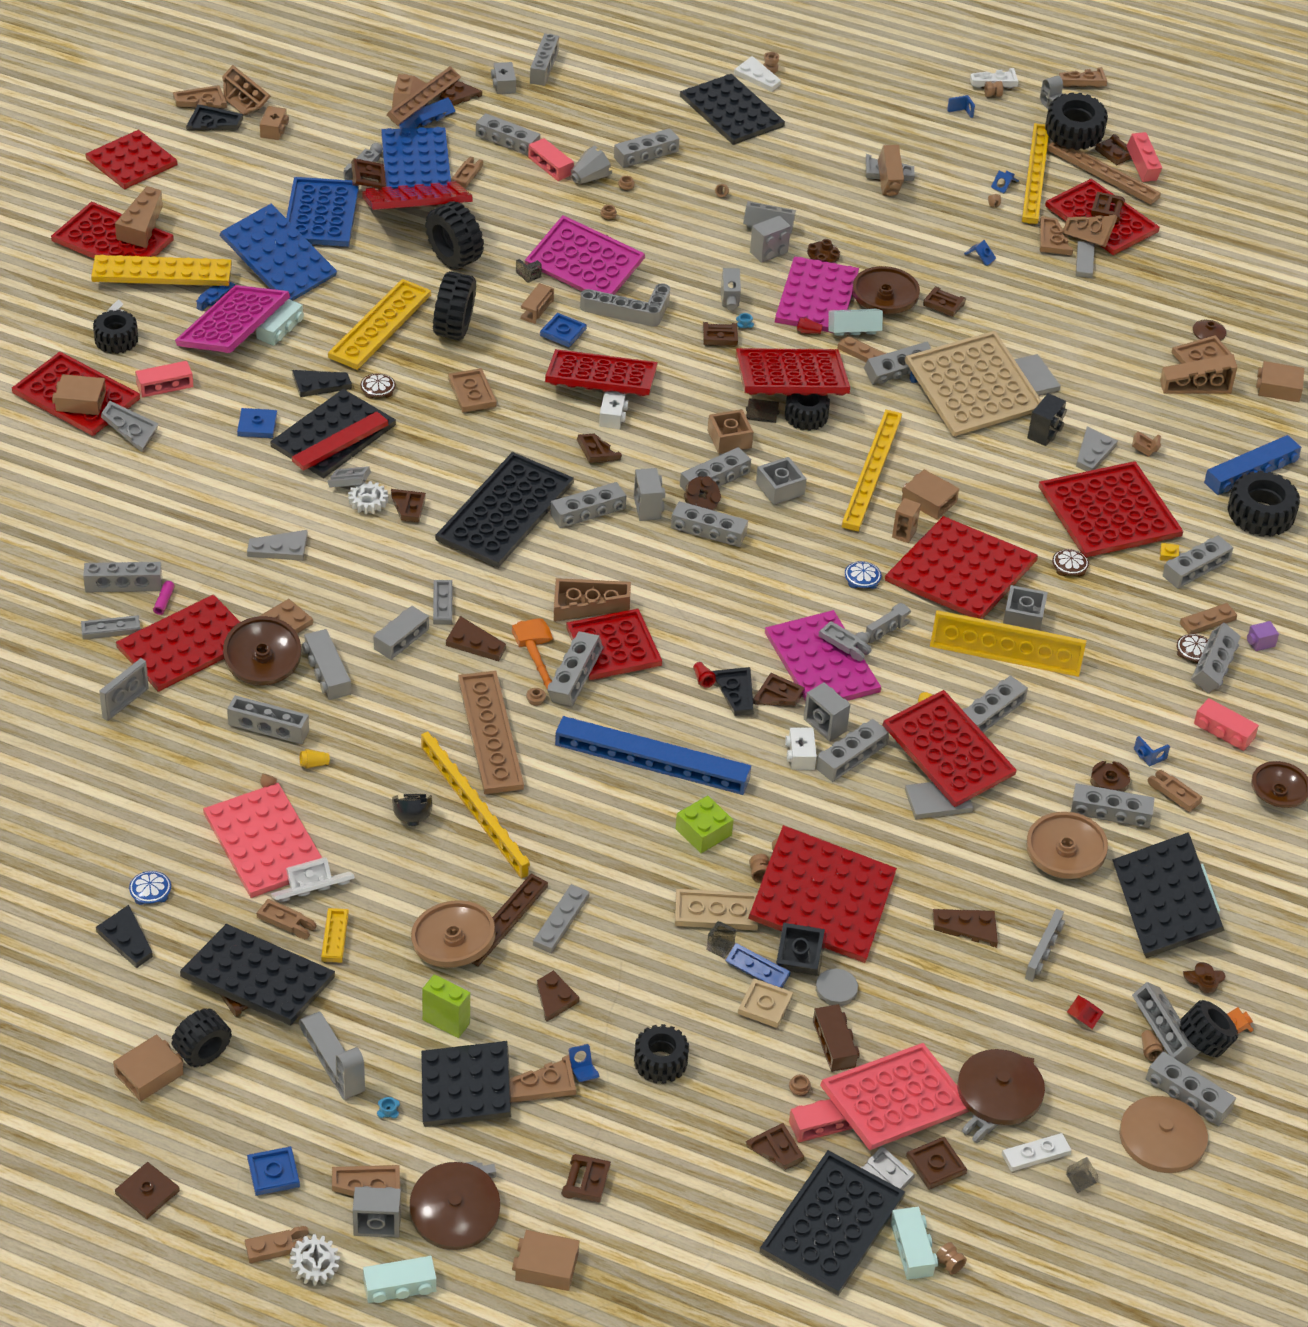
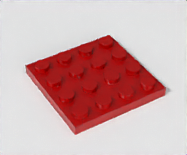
M140 130L133 131L85 154L86 159L124 190L178 165L176 158Z
M639 608L566 622V628L571 640L576 637L578 632L600 636L603 649L588 676V680L662 666L661 656Z

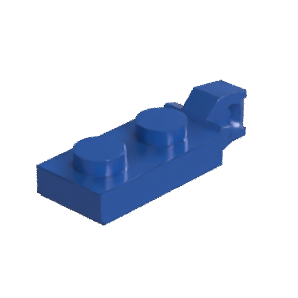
M230 282L229 286H211L198 297L196 308L203 311L209 305L213 306L235 284Z

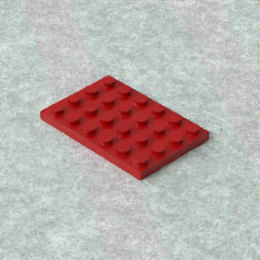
M1089 179L1047 200L1045 207L1065 221L1069 217H1096L1091 216V211L1097 192L1114 194L1093 179ZM1125 202L1120 211V221L1115 223L1106 247H1101L1115 255L1158 233L1160 226ZM1111 203L1109 211L1114 212L1115 203Z
M91 201L52 234L51 241L93 259L95 255L153 257L166 248L174 240V236L154 228L152 236L148 240L147 248L117 240L115 223L122 214Z
M555 349L545 375V382L551 385L563 384L568 387H584L588 390L601 389L604 392L618 391L621 394L634 393L638 396L650 395L658 362Z
M58 352L12 387L13 394L91 436H94L108 425L101 418V414L109 401L128 409L141 399L140 393L62 352ZM62 374L105 378L106 394L99 415L56 411L52 398L53 393L57 392V382L61 380Z
M213 594L116 641V647L132 665L140 658L146 661L148 682L159 692L223 660V646L226 636L240 621Z
M945 690L883 720L882 726L954 807L1016 775V768Z

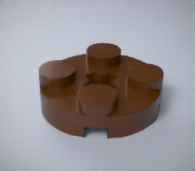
M709 476L696 477L689 481L685 487L684 499L688 504L713 510L721 500L719 487ZM699 490L705 492V499L703 497H699Z
M1101 761L1093 767L1090 783L1094 787L1125 792L1130 784V772L1119 762L1113 761L1111 764Z

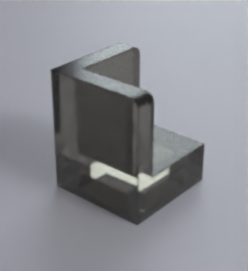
M521 259L516 260V273L527 283L541 277L542 264L538 260L528 265Z
M717 921L708 934L706 950L725 959L735 945L736 929Z
M1088 1157L1067 1168L1066 1175L1077 1193L1097 1183L1098 1174Z

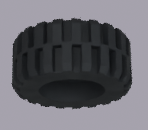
M1074 92L1066 95L1065 93L1050 103L1045 130L1054 143L1057 142L1059 146H1065L1066 149L1085 150L1089 147L1092 148L1100 143L1104 137L1108 120L1107 110L1101 102L1099 103L1098 99L1092 98L1091 95L1074 94Z
M450 201L429 212L425 223L426 235L429 238L428 241L432 246L433 252L436 253L437 258L444 265H447L449 268L460 269L481 257L484 251L483 234L480 231L479 223L475 220V216L470 213L468 208H465V205Z
M452 271L444 274L439 287L433 318V332L437 336L454 340L464 339L471 321L476 296V279L473 276Z
M1253 471L1247 475H1242L1234 482L1227 509L1230 518L1243 531L1247 530L1253 535L1255 533L1259 534V536L1269 535L1271 537L1288 531L1294 524L1300 505V495L1294 484L1291 485V481L1285 480L1283 476L1279 474L1274 475L1273 472L1264 473V471H1258L1255 473Z

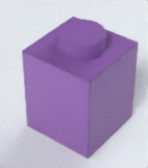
M1271 621L1250 626L1247 641L1255 651L1276 647L1279 633Z

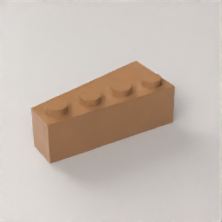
M148 186L144 188L115 223L117 240L147 248L148 240L152 236V230L156 226L155 222L159 218L163 207L162 190Z

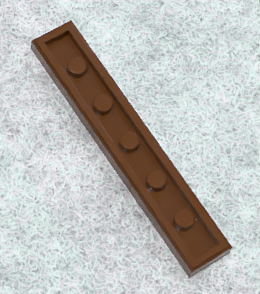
M530 874L492 917L496 931L493 945L486 954L472 962V964L477 967L482 964L548 887L547 881L533 874Z

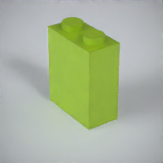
M434 974L422 988V1020L459 1038L470 1025L471 992Z

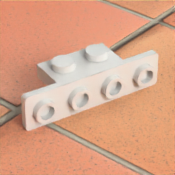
M324 857L286 868L290 888L271 893L273 899L278 900V902L290 900V896L297 894L298 896L309 895L311 890L318 889V891H323L336 883L338 885L348 884L355 877L351 872L331 876L328 860Z

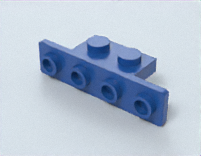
M445 98L423 107L400 124L399 127L400 129L417 128L422 125L424 127L434 120L439 121L445 116L454 113L455 109L450 99Z

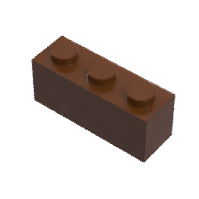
M839 1004L815 1008L813 1024L830 1071L855 1068L860 1053L858 1046H854L852 1030L847 1027L845 1012L841 1011Z

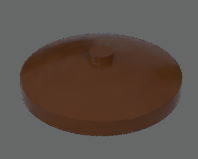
M877 266L865 269L855 277L852 293L856 301L867 309L883 310V314H896L905 312L915 306L919 299L920 287L912 275L901 269Z
M268 616L252 617L238 623L226 636L223 646L225 664L236 678L245 683L260 686L275 684L289 677L299 665L301 642L296 631L286 622Z
M1004 1049L985 1050L971 1056L963 1064L957 1082L958 1094L964 1106L976 1117L998 1125H1014L1030 1119L1040 1109L1045 1095L1044 1079L1038 1068L1026 1057Z
M447 1162L429 1169L418 1179L410 1196V1217L415 1229L427 1242L442 1249L461 1250L479 1244L494 1230L500 1215V1196L494 1181L483 1170L468 1163Z

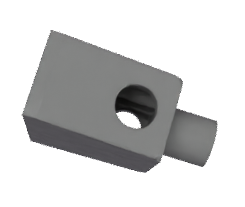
M723 268L721 301L722 306L727 307L728 310H735L739 306L741 294L740 268ZM733 282V288H729L728 283Z

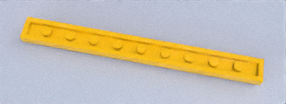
M1034 123L1021 221L1028 224H1038L1048 144L1045 124Z
M885 409L843 518L842 528L859 532L901 422L902 413Z
M428 731L421 734V748L521 879L527 877L530 866L527 856H523L517 843L510 839L507 830L500 826L497 817L490 813L487 804L480 800L477 791L470 787L467 778L460 774L457 765L451 762L447 752L439 746L437 739L433 738Z

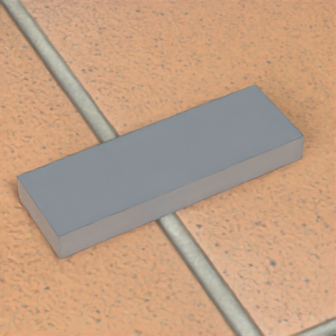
M1078 241L1076 276L1092 278L1094 244Z
M434 580L433 624L452 625V580Z
M139 615L81 621L82 638L92 639L133 634L140 630Z

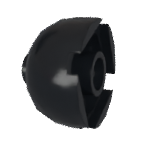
M404 794V798L398 799V795L393 796L392 805L395 816L400 821L407 822L408 826L419 825V821L426 820L431 814L432 795L426 798V794Z

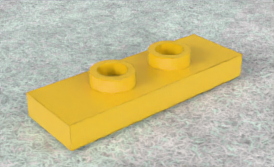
M328 908L321 962H343L349 909Z

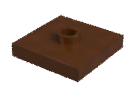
M945 1136L906 1153L907 1159L928 1190L967 1174V1168Z
M146 1162L115 1189V1195L145 1219H148L180 1191V1188L152 1164Z

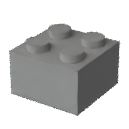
M780 216L753 225L750 253L761 263L788 253L791 226Z
M789 457L757 467L756 484L773 505L805 495L807 479Z
M657 468L635 470L634 501L639 521L661 519V512H664V501H662V498H665V488L661 487L662 476L658 475Z
M1011 585L1003 624L1040 631L1048 592Z
M822 683L807 692L804 720L829 742L845 733L850 712L849 702L843 699L826 683Z
M355 1187L353 1235L399 1238L401 1189L392 1187Z

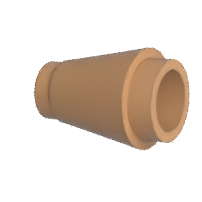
M1146 1030L1141 1034L1143 1053L1149 1061L1154 1062L1164 1051V1047L1153 1031Z

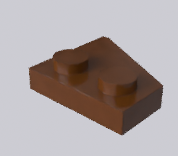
M456 81L440 95V100L449 98L452 105L455 106L461 102L470 101L472 96L482 97V90Z
M595 433L578 435L577 442L589 463L621 460L622 454L619 451L613 452L610 449L611 445L601 440Z
M391 489V497L401 521L419 523L426 493Z
M770 673L753 698V704L796 706L804 694L805 687Z
M554 970L537 980V989L540 994L541 1006H543L546 1022L579 1003L580 997Z
M784 1123L746 1141V1145L750 1150L784 1170L805 1161L803 1153Z

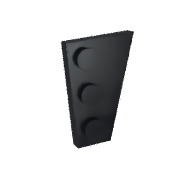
M198 104L186 125L187 131L238 130L243 120V114Z
M292 370V376L300 397L336 392L342 389H352V383L347 372Z
M751 668L713 671L715 673V681L734 716L754 714Z
M129 905L96 926V933L135 968H138L153 957V952Z

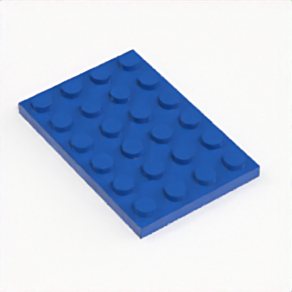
M445 127L381 129L386 187L391 186L393 189H398L400 185H408L411 188L415 184L431 186V183L447 185V182L451 181Z
M294 177L286 219L310 244L349 247L360 185L353 186L352 180Z
M272 203L220 231L219 236L270 289L289 291V299L292 301L337 274V270Z

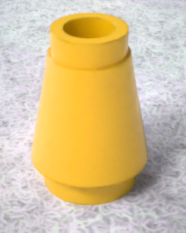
M310 749L300 751V766L307 769L329 765V753Z

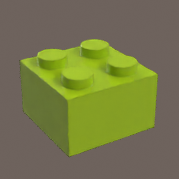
M707 795L677 813L675 829L700 853H703L732 836L734 819Z

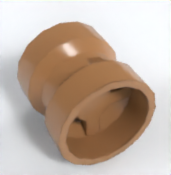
M775 52L765 53V63L763 65L772 73H776L779 66V54Z
M991 81L985 82V97H992V95L1002 97V81H996L995 83Z
M756 854L749 860L750 868L752 869V879L755 882H762L770 861L769 857L765 854Z
M952 1242L943 1245L936 1253L938 1262L946 1265L945 1269L950 1275L959 1272L967 1262V1258L962 1253L956 1251L957 1248Z

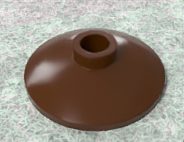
M1204 319L1197 321L1193 325V333L1198 339L1216 335L1221 341L1226 336L1225 327L1217 321Z

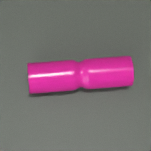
M164 582L153 608L155 614H164L175 587L173 582Z

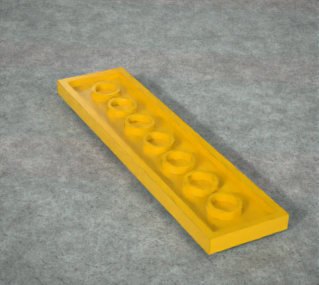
M95 255L91 280L92 282L229 286L232 259Z
M402 279L328 352V358L358 370L431 296V290Z
M937 610L930 647L1079 677L1087 640Z

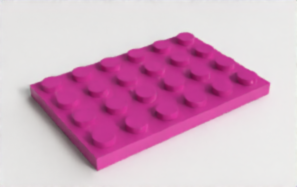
M562 215L525 259V264L580 291L591 289L615 295L645 259V253Z
M794 256L775 316V323L797 326L799 318L806 317L822 324V331L833 333L829 331V311L848 310L853 294V281L859 274V268Z
M235 285L175 339L176 345L185 348L231 353L290 298L289 291Z
M834 610L765 627L767 638L794 683L805 687L804 694L802 695L805 702L807 692L822 683H826L830 688H833L837 694L847 701L881 692V685L864 659L857 661L850 654L819 637V631L830 621L845 629Z

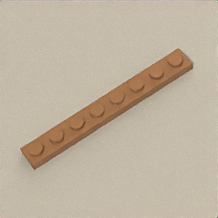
M449 66L391 109L387 116L393 123L399 126L446 91L452 84L459 81L461 76Z
M1052 142L1048 145L1047 151L1150 205L1161 196V192L1080 150L1066 149L1065 146H1059L1057 142Z

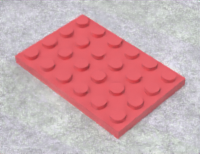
M279 783L203 808L207 821L250 898L289 885L286 868L322 858Z
M924 1043L825 1078L820 1084L869 1150L970 1112L959 1097L956 1083Z

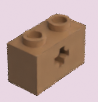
M267 106L260 122L261 138L280 139L281 134L285 132V125L289 123V115H287L286 108Z
M906 498L902 500L896 510L892 538L909 544L917 531L920 503Z

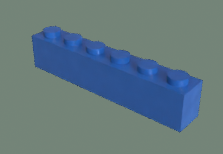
M1286 435L1208 469L1204 483L1213 492L1220 495L1230 491L1234 482L1244 474L1247 475L1253 471L1255 473L1258 471L1268 473L1296 462L1300 457L1302 447L1289 435Z

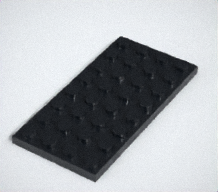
M511 452L435 535V540L499 568L549 512L551 501L560 499L574 484V477Z

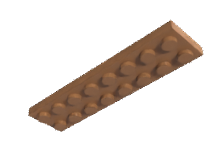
M497 671L458 675L459 687L484 794L524 790L523 778Z

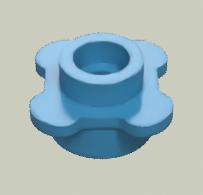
M742 313L736 317L739 328H752L754 326V323H752L753 317L750 314Z
M385 1097L378 1101L379 1111H377V1116L379 1118L391 1117L395 1119L399 1116L397 1109L400 1106V1102L392 1097Z

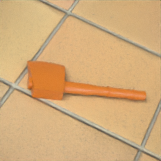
M541 618L519 621L517 624L512 625L514 638L519 647H527L537 667V671L541 675L543 684L548 689L552 679H550L536 645L553 640L550 628L544 619Z

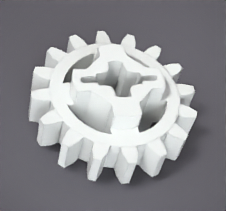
M363 481L362 485H355V488H350V492H348L349 505H352L353 510L358 508V513L364 511L367 514L368 511H371L372 514H375V510L381 511V507H386L388 491L384 490V486L379 487L378 482L372 484V481H369L366 484Z
M313 1234L311 1240L304 1236L302 1242L297 1241L295 1248L291 1250L290 1255L292 1256L289 1259V1263L294 1264L291 1272L297 1271L296 1278L304 1277L305 1284L309 1280H312L314 1286H316L318 1280L325 1284L327 1277L332 1279L335 1274L334 1272L338 1270L339 1265L337 1263L340 1260V1256H336L338 1248H331L333 1241L324 1242L325 1236H322L320 1240L317 1239L316 1234ZM326 1266H328L327 1269H325L324 1271L320 1272V1269H321V1268H326Z

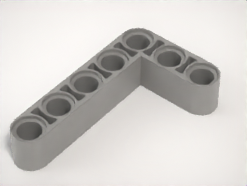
M663 283L656 285L649 302L586 289L581 292L580 308L584 312L654 327L660 324L668 307L670 286Z
M320 1011L300 1019V1028L342 1099L345 1100L364 1092V1059L359 1048L355 1047L345 1051Z

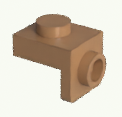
M1137 431L1133 437L1132 447L1149 457L1153 452H1157L1160 449L1161 436L1158 434L1152 440Z

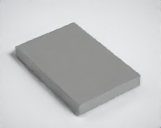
M1038 354L1014 359L1038 395L1060 391L1061 385Z
M140 658L99 691L103 719L110 720L149 689L145 660Z
M933 782L905 785V792L915 819L973 812L971 800L954 807Z

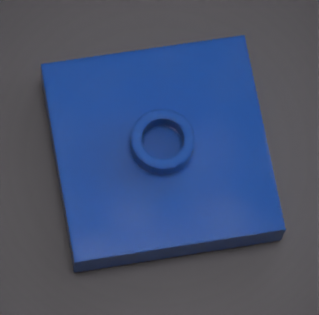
M557 313L540 330V336L570 348L587 329V324Z
M241 408L237 436L273 438L277 410Z
M291 1146L247 1155L255 1196L300 1187Z

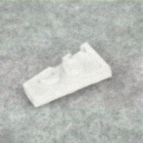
M753 56L734 69V75L770 92L781 85V80Z
M1010 68L1008 72L996 70V73L993 74L990 72L970 74L971 85L977 88L985 86L987 81L992 83L1002 81L1005 88L1018 87V79L1014 68Z

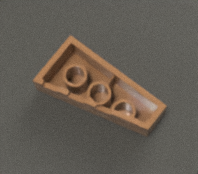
M1234 354L1163 367L1160 378L1163 394H1231L1238 368Z
M556 578L554 622L630 610L631 582Z

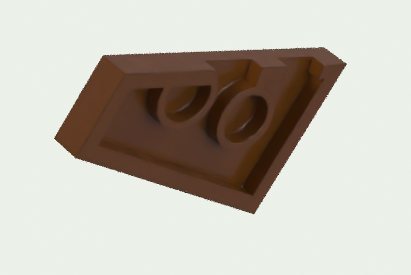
M462 616L459 617L446 639V646L498 662L506 650V643Z
M933 909L932 917L935 931L956 937L960 935L972 938L971 941L977 943L979 941L990 943L991 947L997 948L998 938L995 911Z

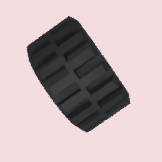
M109 310V312H103L102 315H98L94 319V340L101 351L119 354L127 350L130 351L132 347L137 345V321L131 313Z
M793 393L792 395H787L785 419L794 428H800V430L811 431L812 429L817 430L819 427L822 428L828 420L830 398H828V395L823 396L817 393H810V395Z
M1199 1000L1181 1018L1180 1025L1187 1039L1198 1050L1210 1057L1217 1058L1221 1056L1238 1039V1030L1231 1018L1220 1007L1209 1001Z
M204 1008L190 1014L180 1023L172 1035L173 1040L171 1044L189 1066L202 1067L211 1063L225 1051L230 1043L232 1031L215 1011L210 1008Z
M661 1024L660 1027L652 1025L651 1029L645 1028L644 1033L640 1032L635 1042L634 1066L638 1069V1073L644 1075L646 1080L652 1079L653 1083L661 1081L664 1084L668 1080L670 1082L675 1081V1077L680 1078L682 1072L685 1073L688 1065L689 1042H687L686 1036L682 1035L679 1029L676 1031L675 1027H666L665 1024ZM655 1052H666V1053H668V1054H670V1055H667V1056H658V1055H656V1054H654V1053H655Z

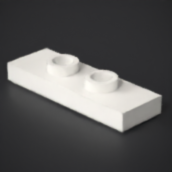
M1060 1133L1002 1151V1156L1010 1171L1013 1172L1071 1155L1072 1150L1064 1135Z

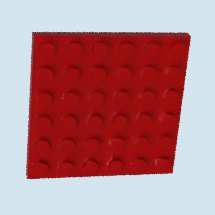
M456 181L447 182V185H441L440 183H431V186L415 184L411 188L408 185H400L398 189L387 186L382 187V190L366 188V191H362V198L372 210L439 205L450 201L459 203L473 202L472 194Z
M736 348V358L744 393L749 395H756L758 393H765L767 395H774L775 393L810 395V393H817L823 396L827 394L839 396L850 394V384L839 349Z
M1136 461L1039 481V489L1080 552L1086 557L1177 538L1183 535L1182 528Z
M943 516L885 575V581L969 617L983 619L1007 594L1011 585L1014 586L1038 560V554Z
M783 825L748 919L781 932L783 923L825 929L826 939L824 948L865 963L897 868Z

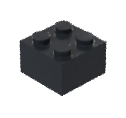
M1047 393L1032 412L1027 439L1044 446L1053 441L1057 432H1061L1064 427L1063 418L1067 412L1065 408L1067 401Z
M783 923L776 964L791 972L819 976L826 939L825 929Z

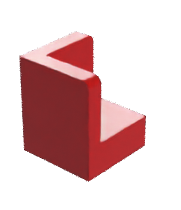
M1078 995L1067 1013L1093 1029L1104 1011Z

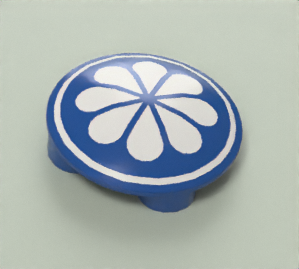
M858 561L846 567L845 578L851 588L875 589L881 580V571L872 563Z
M157 871L142 872L135 876L129 885L130 894L134 898L135 903L139 905L165 902L171 890L169 878Z

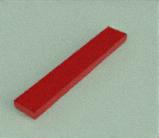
M375 412L292 456V462L304 471L388 426V420L380 413Z

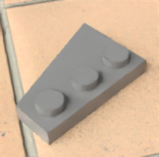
M866 154V178L880 179L878 159L871 158L872 155ZM902 163L904 181H914V166Z
M109 401L101 414L102 419L141 452H143L158 428V423Z
M1087 426L1076 467L1084 471L1095 470L1117 446L1118 440Z
M307 530L251 538L249 539L247 557L303 561L308 532Z

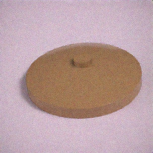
M1054 812L1039 818L1032 824L1028 831L1026 848L1032 862L1042 871L1059 878L1075 879L1088 876L1103 865L1107 856L1108 840L1103 829L1092 819L1074 812Z
M462 900L447 901L427 909L417 918L412 927L411 940L414 951L426 963L445 968L459 967L470 964L487 953L495 940V924L491 914L479 904Z
M1150 1096L1137 1100L1126 1109L1120 1123L1119 1134L1125 1151L1137 1163L1153 1171L1177 1173L1188 1170L1201 1160L1207 1147L1208 1132L1200 1115L1186 1103L1171 1097Z

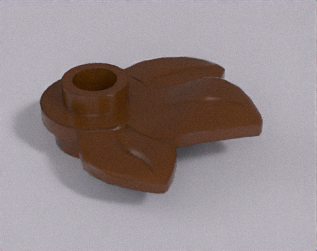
M1205 962L1197 963L1193 971H1183L1184 978L1189 983L1197 984L1200 991L1204 993L1215 992L1219 983L1223 982L1226 977L1223 971H1214L1213 967Z

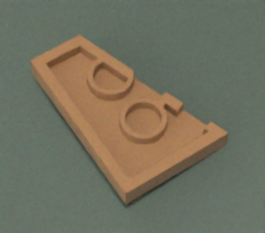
M1102 67L1097 68V71L1085 69L1083 73L1078 71L1059 73L1065 87H1070L1071 85L1079 87L1107 86V78Z
M1118 216L1069 217L1063 228V234L1106 247Z
M1041 217L1040 252L1072 255L1073 248L1069 246L1067 237H1064L1063 229L1058 219Z
M569 1055L562 1057V1060L556 1063H547L544 1065V1068L539 1070H530L511 1078V1103L576 1095Z

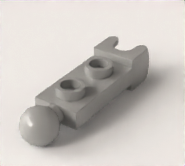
M374 143L371 145L370 150L365 148L356 159L377 162L380 159L383 148L379 143ZM351 164L344 168L343 175L345 180L353 178Z
M899 603L892 607L891 612L868 625L865 633L858 632L855 636L861 638L866 644L879 640L897 627L901 629L906 626L910 621L905 619V617L911 613V610L905 604Z

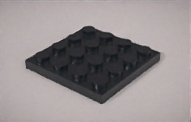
M507 1041L421 1051L422 1116L424 1127L511 1117L509 1047Z

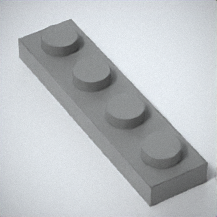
M571 884L534 938L533 946L552 954L589 898V891Z
M1055 910L1028 964L1026 980L1033 982L1036 975L1040 976L1044 966L1042 962L1043 960H1048L1051 952L1049 948L1050 946H1055L1058 938L1057 932H1061L1064 927L1065 921L1062 920L1064 911Z

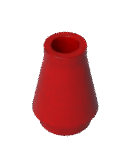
M800 317L797 331H800V333L821 334L823 325L806 317Z
M702 662L694 664L693 669L698 684L704 688L711 687L716 680L715 673Z

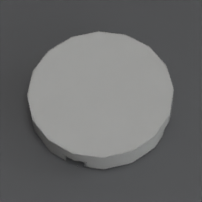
M829 969L821 973L817 978V995L829 1005L839 1004V1006H844L851 1003V1000L857 996L858 983L856 978L845 970Z

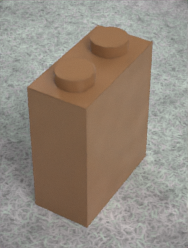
M883 145L877 160L882 195L894 196L899 193L904 181L899 145Z
M1263 361L1262 368L1259 367L1257 373L1256 388L1259 389L1258 396L1300 402L1305 368Z
M62 374L61 380L57 382V392L53 393L52 398L56 411L99 415L106 394L105 378Z
M924 469L903 486L902 500L906 498L920 503V511L938 520L958 501L960 488Z
M157 1034L113 1061L115 1075L140 1102L184 1075V1061L178 1053L175 1054L171 1050L169 1043L166 1040H162Z
M526 1230L524 1238L519 1239L517 1251L520 1252L519 1257H515L513 1261L512 1271H516L515 1280L569 1291L579 1255L580 1240Z

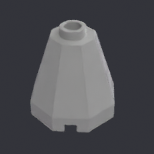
M592 146L587 149L572 168L571 178L575 183L580 185L605 178L612 174V170L609 171L611 163L603 151L596 150L598 147Z

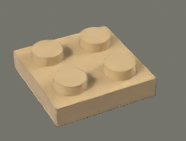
M753 979L738 1009V1014L778 1028L793 997V992Z

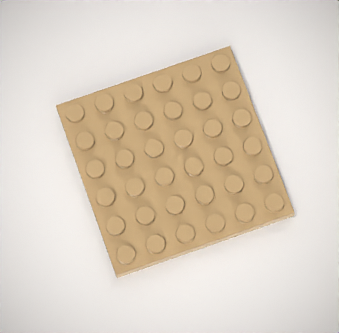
M996 331L905 357L906 364L953 437L1032 414L1033 410L1042 401Z

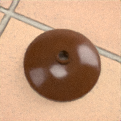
M1271 761L1261 764L1253 772L1251 784L1254 792L1260 799L1272 806L1292 808L1303 804L1308 799V776L1295 765L1287 762Z

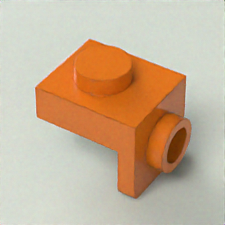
M1239 1007L1227 1013L1235 1024L1238 1034L1245 1029H1248L1250 1032L1254 1031L1250 1025L1253 1020L1247 1011L1242 1013Z

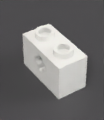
M614 391L604 392L599 427L620 429L621 423H625L626 412L624 411L628 410V401L625 400L626 394Z
M790 728L789 736L785 738V745L789 747V750H787V762H791V770H815L817 756L814 729Z

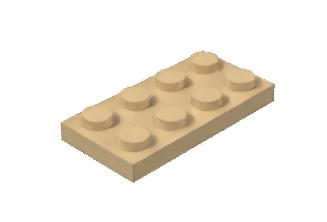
M676 889L675 926L758 931V922L748 919L757 893Z

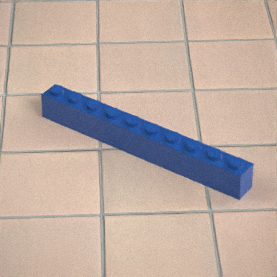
M563 716L556 730V746L744 795L750 780L751 765Z

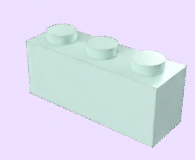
M288 299L256 329L257 339L273 346L281 341L289 331L303 320V305Z
M883 310L829 311V331L833 332L834 335L842 336L844 332H850V335H860L861 332L877 334V331H882Z
M919 1207L893 1210L890 1223L906 1279L933 1276L935 1267L938 1266V1259L936 1253H932V1238L925 1229L927 1227L925 1215H921Z
M432 1256L363 1267V1281L368 1303H382L385 1300L405 1299L408 1296L428 1295L431 1292H436V1275Z

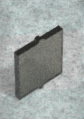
M749 398L748 406L746 407L747 420L776 423L777 415L780 413L778 410L779 402Z

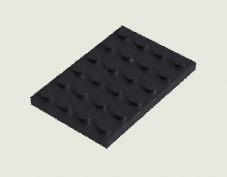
M727 74L680 91V97L732 145L785 126V121L733 74Z
M342 389L271 440L270 445L275 450L292 459V456L375 412L380 413L388 420V426L308 468V470L324 479L396 425V419L347 390Z
M1189 832L1112 859L1146 958L1225 931Z
M226 923L180 970V977L291 1026L334 979L335 971Z
M827 1150L761 1245L760 1253L839 1296L891 1218L892 1211L897 1209L905 1197V1191Z

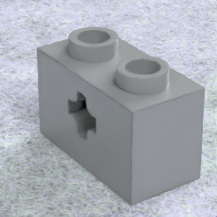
M494 63V69H491V79H493V88H496L497 94L516 93V77L513 63Z

